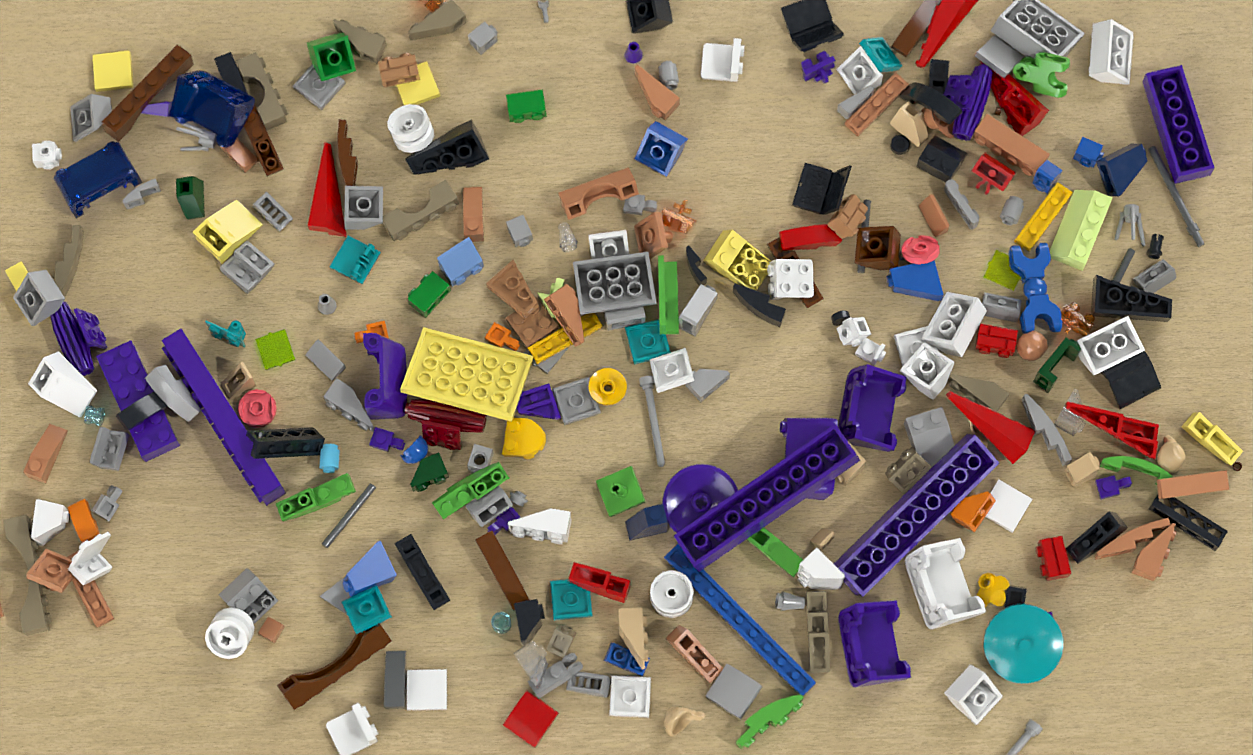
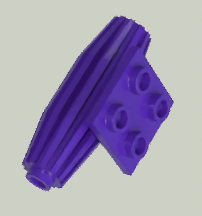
M980 64L975 66L971 75H950L944 96L962 109V113L954 120L952 135L957 139L970 140L981 121L990 94L992 71L987 65Z
M63 302L58 311L50 315L53 331L63 356L82 376H86L94 370L89 347L108 348L105 342L106 336L99 328L100 323L96 315L78 308L74 309V315L67 302Z

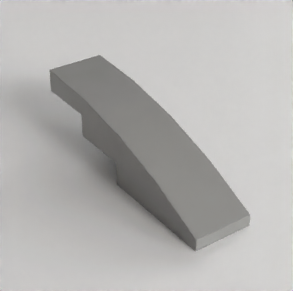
M1028 394L1023 395L1021 401L1030 425L1035 431L1034 435L1042 433L1048 451L1056 449L1062 466L1070 464L1072 461L1071 455L1053 422Z

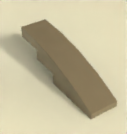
M80 225L72 226V243H64L63 261H56L55 284L64 297L72 284L82 251L84 231Z
M806 591L810 673L830 672L826 591Z

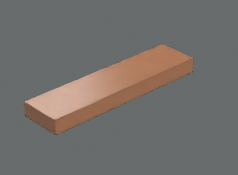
M895 72L844 125L858 137L899 97L909 84Z
M1227 470L1156 480L1159 499L1229 490Z
M79 551L71 554L67 558L72 559ZM76 577L72 579L97 628L115 619L95 580L83 586Z

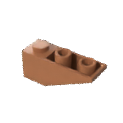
M1172 523L1140 551L1134 563L1132 574L1151 581L1161 577L1164 566H1161L1162 561L1167 559L1170 548H1167L1170 541L1173 542L1177 531L1174 530L1175 523Z

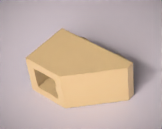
M908 101L898 110L890 124L908 138L911 143L919 147L928 139L923 113Z
M1089 452L1069 464L1064 471L1072 487H1075L1093 479L1099 471L1100 463L1097 457Z

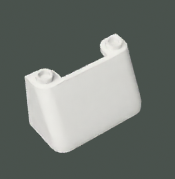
M961 538L922 546L907 555L905 559L911 584L923 619L929 629L940 628L986 612L983 600L979 596L971 597L959 563L965 554V547L962 544Z

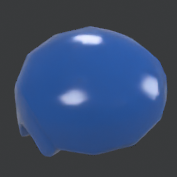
M419 435L415 442L403 452L401 458L409 464L420 462L428 453L429 447L427 442Z

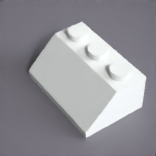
M1112 19L1093 24L1089 76L1100 82L1130 84L1132 31Z
M946 292L922 339L945 354L962 357L987 310L977 297Z
M1128 316L1076 341L1081 348L1078 356L1093 376L1145 351Z
M818 548L800 563L797 573L799 577L797 580L802 586L820 590H839L845 577Z

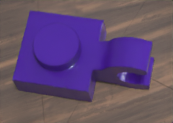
M375 427L369 445L370 447L389 452L390 447L403 450L405 443L402 439L393 438L394 432Z
M1115 475L1095 481L1100 500L1120 495L1119 489L1131 487L1132 484L1130 477L1116 481Z
M509 507V509L503 511V514L500 513L495 518L497 521L487 528L488 532L493 530L496 535L502 528L507 532L509 531L508 523L521 517L513 507Z

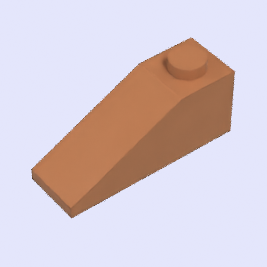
M637 64L635 66V75L652 113L657 118L666 120L680 105V98Z
M482 187L463 188L464 238L469 237L472 242L484 241Z
M566 284L546 297L544 301L576 347L584 342L579 303L574 289Z
M49 424L32 451L23 471L28 478L46 484L68 430Z
M678 625L665 638L710 684L722 672L723 668L687 628Z

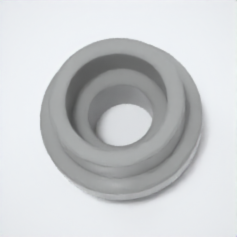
M518 490L515 493H510V501L523 507L528 502L525 499L526 495Z

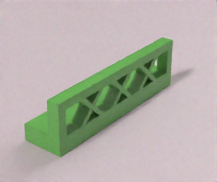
M664 255L658 256L660 334H679L677 262H664Z

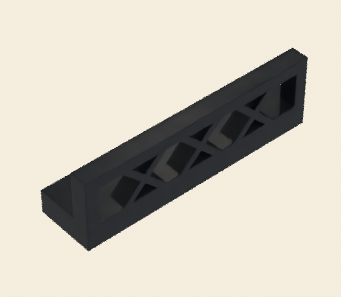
M314 427L247 430L246 434L253 442L251 456L254 459L320 455V450L323 448L325 440Z
M1159 495L1156 496L1149 507L1150 511L1163 519L1169 518L1171 524L1175 523L1177 528L1210 549L1216 551L1223 542L1222 540L1228 532L1227 530L1175 497L1166 498L1170 503V507L1159 501ZM1175 509H1184L1187 517L1179 514ZM1200 519L1204 528H1201L1191 520ZM1215 529L1222 534L1217 538L1209 533L1208 530Z

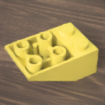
M235 200L202 222L193 231V234L223 264L263 224L238 200Z
M723 230L703 260L717 273L732 282L756 291L767 276V268L771 262L770 259L734 230Z

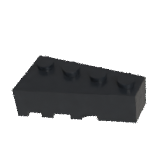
M1096 275L1093 278L1091 316L1120 319L1128 316L1129 319L1168 322L1172 317V299Z

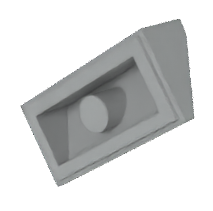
M1163 259L1133 278V281L1140 290L1155 293L1175 280L1176 273L1175 269Z
M984 292L982 304L987 310L984 316L1017 322L1022 300Z
M319 339L306 353V356L331 381L346 368Z

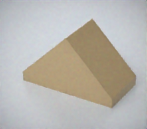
M243 362L221 383L229 399L235 398L256 385Z

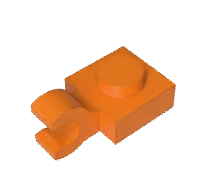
M385 320L367 324V330L354 333L356 344L363 342V333H377L389 339Z
M495 322L485 336L486 341L497 347L502 348L505 344L513 351H517L520 347L519 341L510 337L511 331Z

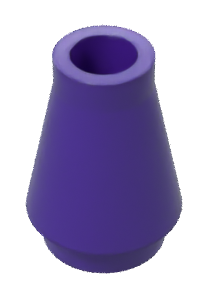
M631 42L624 56L629 63L635 64L642 60L643 52L637 42Z

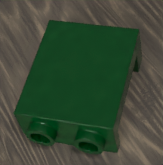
M1066 337L1037 372L1033 382L1049 393L1058 379L1051 371L1063 356L1068 357L1074 362L1081 351L1079 344L1075 340H1069Z

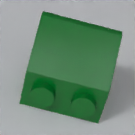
M339 32L306 42L311 62L320 81L356 71L349 39L346 34Z

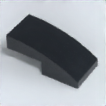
M931 59L928 86L944 95L948 83L950 61Z
M688 245L686 247L688 267L697 284L704 286L707 284V277L698 268L701 265V259Z

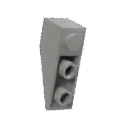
M336 378L323 396L326 402L325 405L334 411L338 409L342 412L341 415L349 421L352 419L357 421V425L363 430L367 431L369 429L373 432V424L354 390Z

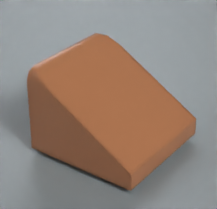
M268 617L258 634L275 644L285 626Z

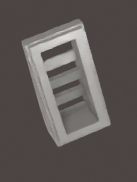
M870 86L838 104L837 111L848 120L873 95L874 88Z
M267 191L252 206L279 232L293 219ZM268 201L269 204L262 208L261 205ZM271 206L275 207L269 214L266 212ZM279 211L280 214L273 219L271 216ZM282 216L286 217L280 224L277 223Z
M578 671L568 680L566 690L607 698L611 678L607 675ZM576 677H580L578 687H575ZM587 678L586 686L583 688L584 679ZM595 680L594 688L591 689L592 681Z

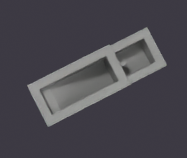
M166 365L154 368L145 377L155 393L186 421H191L201 411L181 379L175 380Z

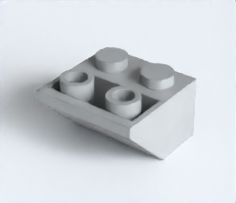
M248 568L219 594L230 608H237L247 613L252 619L253 624L278 602V599Z

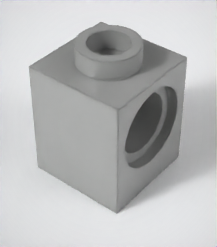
M484 21L468 34L469 43L482 55L498 42V32L492 25L489 26Z
M524 215L506 222L515 247H524L531 243L530 241L533 240V236Z
M474 444L467 465L468 470L471 471L470 473L473 474L491 464L494 455L493 449ZM477 458H484L485 462L482 465H477L475 460Z

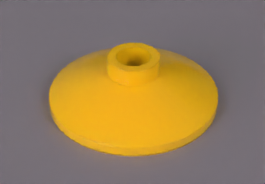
M603 368L591 376L588 388L591 397L597 403L608 406L614 405L623 399L626 394L627 383L619 371L612 368ZM610 386L611 390L605 391L604 387Z

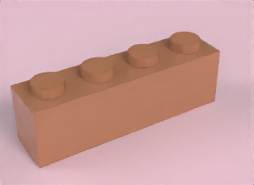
M988 114L978 125L972 137L979 145H985L990 148L993 154L1004 157L1010 165L1018 166L1028 176L1034 177L1037 169L1050 156L1048 152Z

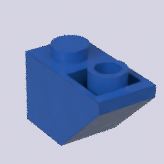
M1046 160L1037 169L1032 184H1034L1037 190L1048 193L1060 178L1063 170Z

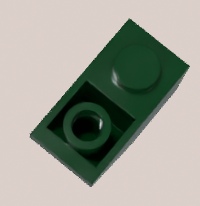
M194 176L177 178L176 197L186 219L191 220L205 217L204 181Z
M439 452L421 459L410 483L413 492H422L428 489L429 485L434 483L435 485L442 484L449 478Z

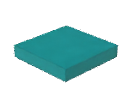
M883 37L863 39L859 43L879 72L897 71L903 67Z
M659 319L625 327L634 365L671 353L666 334H660Z
M568 579L550 581L554 621L593 617L590 591L569 582Z
M377 585L342 601L356 634L392 618Z

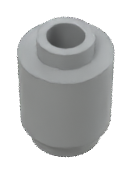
M672 61L662 62L658 67L660 83L669 90L676 89L679 83L676 64L672 63Z
M1010 196L1006 200L1000 214L1004 224L1013 225L1018 223L1024 208V201L1021 198Z

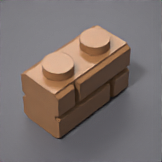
M404 53L398 58L385 57L382 61L378 62L384 88L420 80L415 54Z
M851 194L842 200L839 210L835 211L828 222V226L833 231H836L835 233L841 239L848 236L852 237L858 231L857 226L866 219L865 213L868 207L863 202H860V199L855 194Z

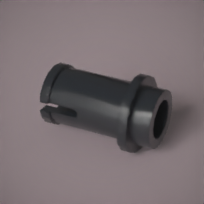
M1152 234L1150 249L1147 250L1148 257L1151 259H1159L1162 256L1161 248L1164 236L1161 234L1158 235V241L1156 238L1157 234Z

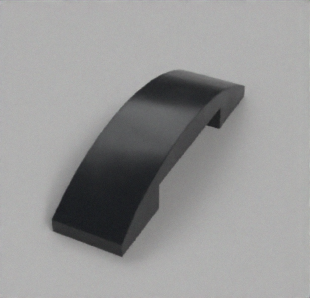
M911 83L899 95L911 104L916 102L933 111L937 118L949 125L962 113V109L937 90L922 83Z
M154 391L119 412L116 417L126 431H129L169 406Z
M412 534L394 543L432 609L436 610L450 602V598L434 574Z

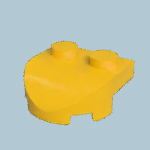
M513 418L512 422L507 420L502 455L505 457H523L524 459L534 458V455L539 450L542 451L545 446V432L540 425L528 418Z

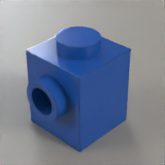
M1082 137L1073 159L1082 166L1094 168L1096 161L1104 155L1101 152L1103 145Z

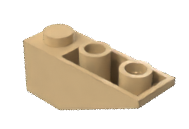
M642 608L619 609L620 637L641 669H645V662L648 661V649L644 650V644H648L647 632H643V627H647V615H643Z

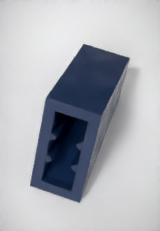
M1131 143L1096 161L1108 196H1121L1148 162L1146 150L1142 144Z
M663 504L643 508L625 521L629 541L667 533V518Z

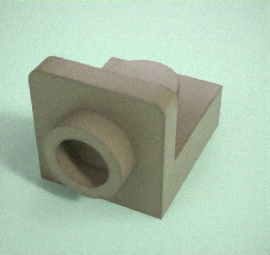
M558 625L554 630L547 651L565 657L576 635L573 628L568 625Z

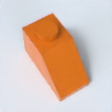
M988 491L969 496L955 506L950 515L956 523L975 532L996 500Z

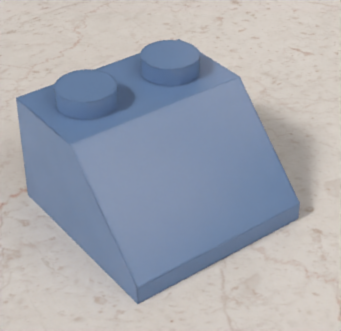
M469 237L437 257L439 268L452 287L461 285L468 276L478 274L482 267H484L483 260Z

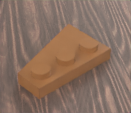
M514 260L486 283L489 290L525 319L539 307Z

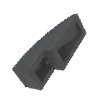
M386 651L384 708L405 709L406 651Z

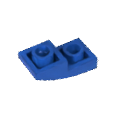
M616 643L610 644L604 659L609 664L639 676L644 675L650 660L648 657V661L645 662V669H641L630 650Z

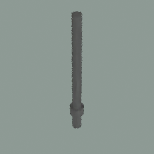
M1150 147L1148 150L1187 225L1186 229L1189 235H1192L1198 247L1205 245L1199 233L1200 229L1197 223L1193 222L1156 147Z

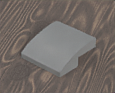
M245 241L234 251V255L220 266V271L248 294L274 267V263L249 241Z
M726 664L706 694V698L721 706L730 714L742 719L761 690L762 685L729 664Z

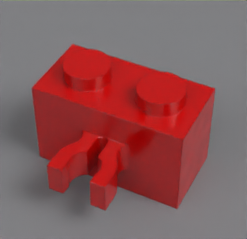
M987 153L981 155L971 170L983 178L975 188L979 189L982 184H985L986 181L988 182L986 185L987 190L984 192L986 195L990 192L991 185L1004 191L1016 174V172Z

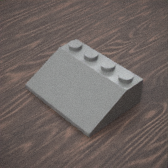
M1015 0L998 17L991 30L992 33L1008 43L1012 48L1024 56L1035 58L1036 54L1040 52L1066 57L1085 34L1039 0Z
M649 252L573 262L580 315L656 304Z

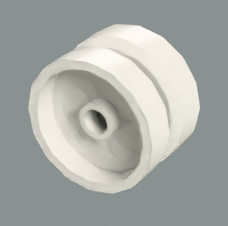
M409 104L401 106L390 115L387 121L388 129L395 145L403 152L413 153L421 151L432 142L434 129L426 111L418 105Z
M666 571L658 575L651 584L650 590L653 608L657 613L668 618H676L685 614L691 607L693 600V587L687 576L678 571ZM669 592L676 593L674 596L668 595Z
M232 607L225 608L219 611L206 631L205 640L208 648L215 655L226 659L237 658L247 648L254 635L255 627L252 619L244 611Z

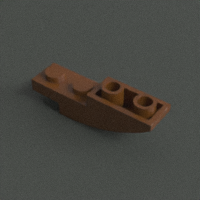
M253 105L239 111L238 115L266 176L268 177L284 170L256 106Z

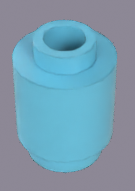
M323 444V448L320 450L319 468L323 469L324 473H335V470L339 469L340 450H338V445Z

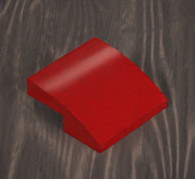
M527 690L513 708L503 726L535 748L546 731L551 727L559 712Z

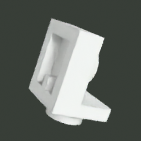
M865 338L855 352V355L875 366L877 361L881 362L886 355L884 351L885 345L881 344L880 346Z

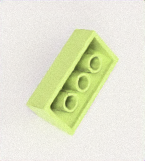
M1074 190L1051 246V259L1083 271L1113 197L1095 190Z

